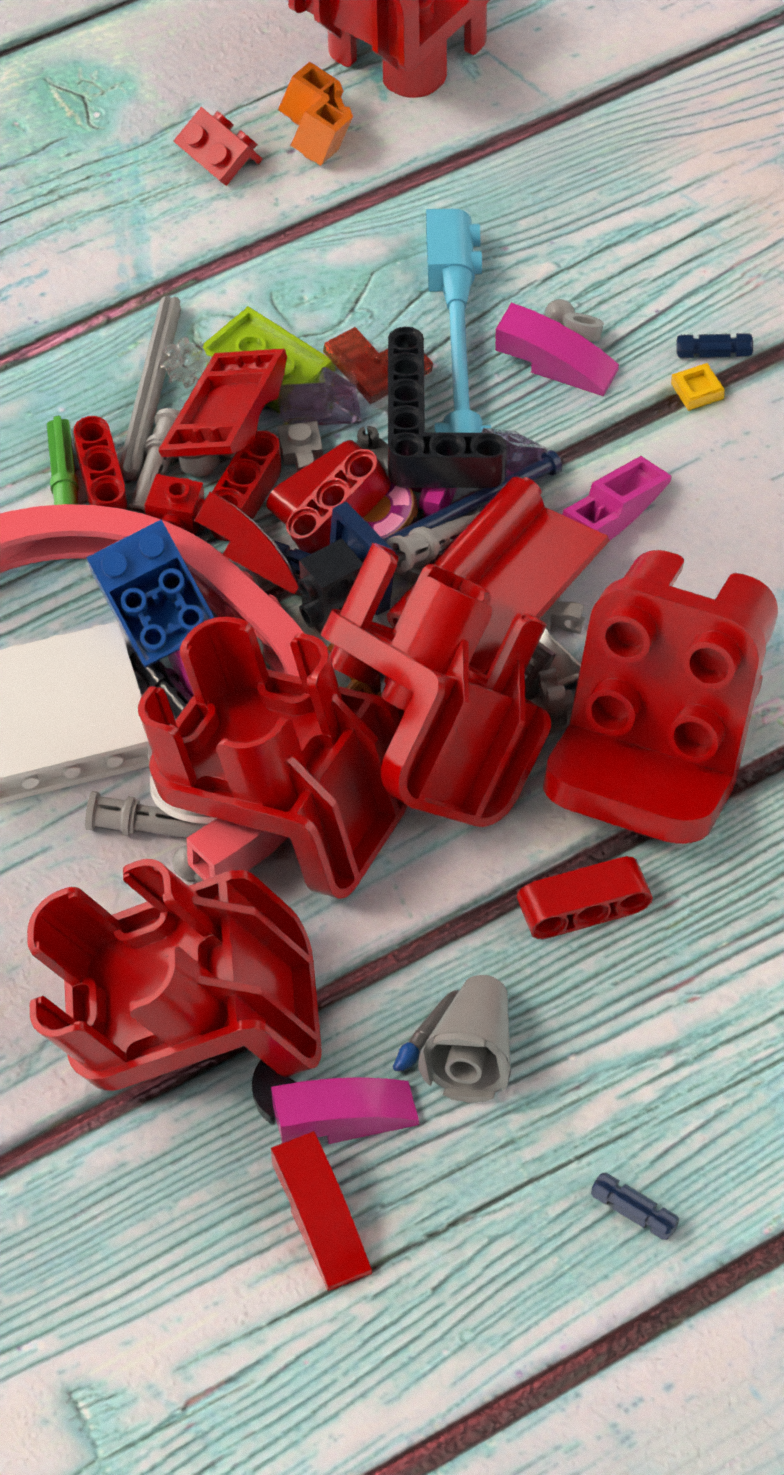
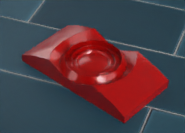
M285 349L214 353L158 449L160 456L179 457L234 454L243 450L254 441L259 417L265 404L278 399L287 361Z

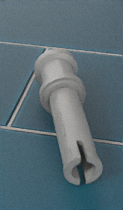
M163 408L156 413L154 420L156 427L153 435L149 436L146 440L145 449L147 457L127 510L145 514L144 504L155 475L166 476L170 463L179 458L161 457L158 449L180 411L172 408Z
M473 511L468 515L432 529L423 526L411 530L408 536L402 537L398 535L389 538L386 543L394 551L400 548V551L396 552L399 559L395 572L405 573L412 569L416 563L427 564L434 561L439 552L446 550L480 511Z
M97 791L90 793L85 817V827L87 830L93 831L96 827L121 830L122 834L127 836L135 834L136 830L187 838L207 825L176 819L162 811L159 807L141 805L140 801L135 797L128 796L126 800L101 797Z

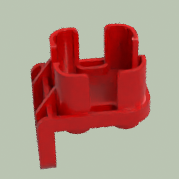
M288 0V6L297 13L307 11L313 14L314 20L327 30L328 51L336 62L345 67H350L357 61V37L372 45V51L382 58L383 83L388 90L403 97L419 98L432 94L445 82L447 76V39L464 25V50L475 55L484 47L487 40V3L490 0Z
M372 543L342 609L331 610L322 629L321 636L334 644L330 653L333 669L369 685H374L379 672L384 674L386 677L383 682L386 685L380 697L405 711L382 761L381 781L383 787L389 794L413 809L477 827L493 825L505 817L516 803L551 729L549 713L525 698L524 676L547 624L531 614L525 612L517 613L486 675L470 666L469 662L492 616V607L489 605L491 601L490 592L460 575L439 566L428 564L422 569L395 629L373 622L372 619L396 570L399 557L392 549Z
M651 550L637 557L625 576L614 581L604 590L591 611L570 724L548 757L543 789L552 802L564 809L665 842L687 844L700 841L710 833L735 785L754 702L760 692L763 681L761 671L766 653V645L775 628L778 604L773 592L767 585L754 577L741 573L731 574L715 599L673 587V584L683 570L684 558L664 550Z
M226 616L212 618L200 623L187 634L180 646V656L194 695L175 720L163 688L150 686L138 704V714L152 750L149 769L159 796L164 802L176 808L291 838L307 887L313 892L338 899L348 897L356 889L407 809L406 804L385 790L381 781L382 761L400 723L396 708L380 696L340 687L327 646L321 639L315 636L297 633L290 642L300 676L298 677L266 668L254 628L246 620Z
M141 859L123 867V881L147 902L115 914H110L80 888L67 887L47 896L32 913L27 928L28 948L36 959L64 980L65 1012L45 996H40L30 1000L31 1023L38 1033L67 1053L69 1063L74 1071L95 1087L107 1091L120 1090L242 1046L249 1049L283 1077H290L319 1065L322 1055L314 959L307 932L294 910L251 872L231 870L188 886L161 862L154 859Z

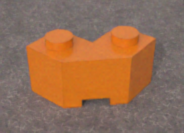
M308 62L292 76L278 111L299 125L290 146L301 152L307 159L321 166L339 150L353 115L350 107L344 106L341 98L344 91L340 81L312 62Z

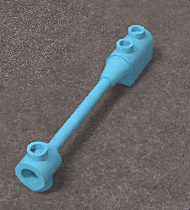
M426 209L428 291H443L445 302L449 309L454 411L447 414L443 422L435 423V432L491 433V425H483L480 415L470 410L465 308L475 275L482 274V252L473 251V247H480L481 244L480 223L472 224L470 215L461 209Z

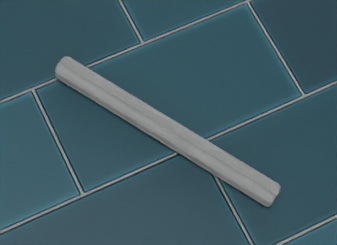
M164 296L160 299L119 464L123 480L137 481L144 465L146 456L145 443L147 438L151 436L181 312V301L175 296L172 298Z

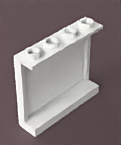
M118 622L95 625L89 629L64 635H54L48 639L23 645L17 644L0 650V804L149 767L152 750L138 714V704L142 696Z

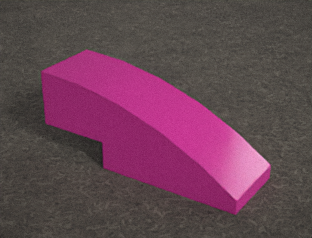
M511 302L496 327L495 350L531 362V373L604 397L619 370V364L580 334L549 317Z
M639 456L594 481L589 495L565 508L562 515L606 534L609 540H612L659 496L670 483L672 476L649 460Z
M365 1077L329 1078L271 1087L273 1108L282 1143L315 1131L318 1138L327 1136L328 1144L419 1125V1118L409 1081Z

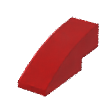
M315 1131L272 1147V1166L291 1204L293 1218L328 1292L372 1274V1269L355 1223Z

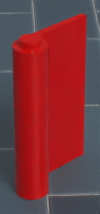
M512 477L433 563V565L444 568L480 585L491 594L489 605L492 607V616L469 662L470 666L486 675L514 616L517 613L525 612L540 619L610 541L608 535L545 507L540 487L528 477ZM416 582L386 615L393 629H395Z

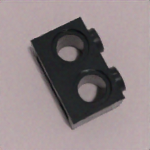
M342 538L299 560L300 579L297 583L302 596V605L299 606V611L306 625L310 628L315 627L320 634L331 610L342 609L363 564Z

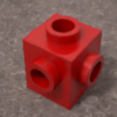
M156 474L144 504L145 514L167 521L196 535L200 524L194 520L205 501L203 482Z

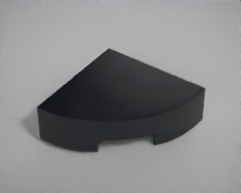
M260 1060L252 1077V1094L258 1112L271 1124L276 1118L271 1087L296 1083V1081L279 1075L265 1062Z

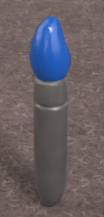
M459 990L448 993L418 1027L408 1043L400 1047L393 1064L395 1071H404L416 1063L424 1043Z

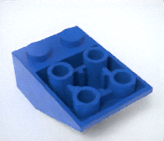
M162 519L86 557L94 579L144 668L179 651L182 641L194 627L206 620L215 618Z

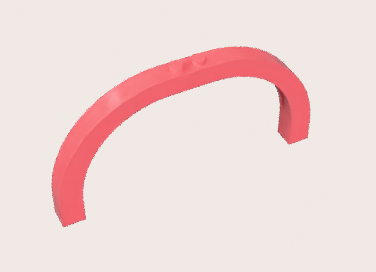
M73 504L36 506L1 513L0 573L27 564L49 560L86 559V557L161 519L120 508ZM162 520L209 608L219 617H235L249 622L253 626L256 636L263 644L264 660L271 669L300 677L290 642L297 633L304 632L282 608L277 598L271 594H266L247 571H241L212 545L191 532ZM217 818L187 837L188 865L203 880L231 870L249 871L272 854L288 837Z

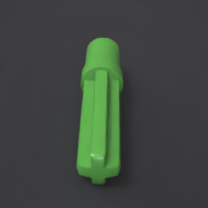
M57 415L53 417V420L48 421L46 425L51 468L50 489L53 494L54 505H79L77 494L79 484L78 478L75 475L70 422L68 419H61V416Z

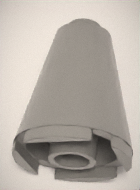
M476 975L465 981L420 1051L418 1069L424 1081L429 1086L434 1081L439 1086L445 1088L443 1095L450 1099L468 1103L486 1102L494 1098L495 1092L500 1089L504 1091L508 1086L511 1074L508 992L499 980L489 975Z

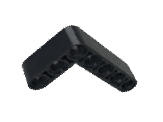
M405 326L392 330L388 336V478L391 483L404 488H493L501 485L506 478L507 442L502 436L494 433L425 432L424 337L418 329Z

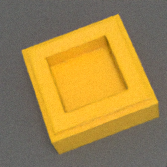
M708 363L672 374L671 385L688 411L724 399L725 389Z

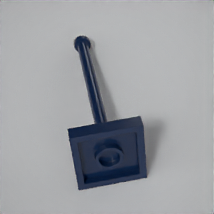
M549 450L541 455L540 460L508 475L501 485L493 488H483L383 539L347 502H344L332 510L329 545L342 538L363 563L372 543L392 549L386 541L393 536H408L411 530L422 526L432 529L487 505L512 477H528L535 481L546 474L553 476L561 472V459L555 451ZM394 574L376 610V616L390 609Z

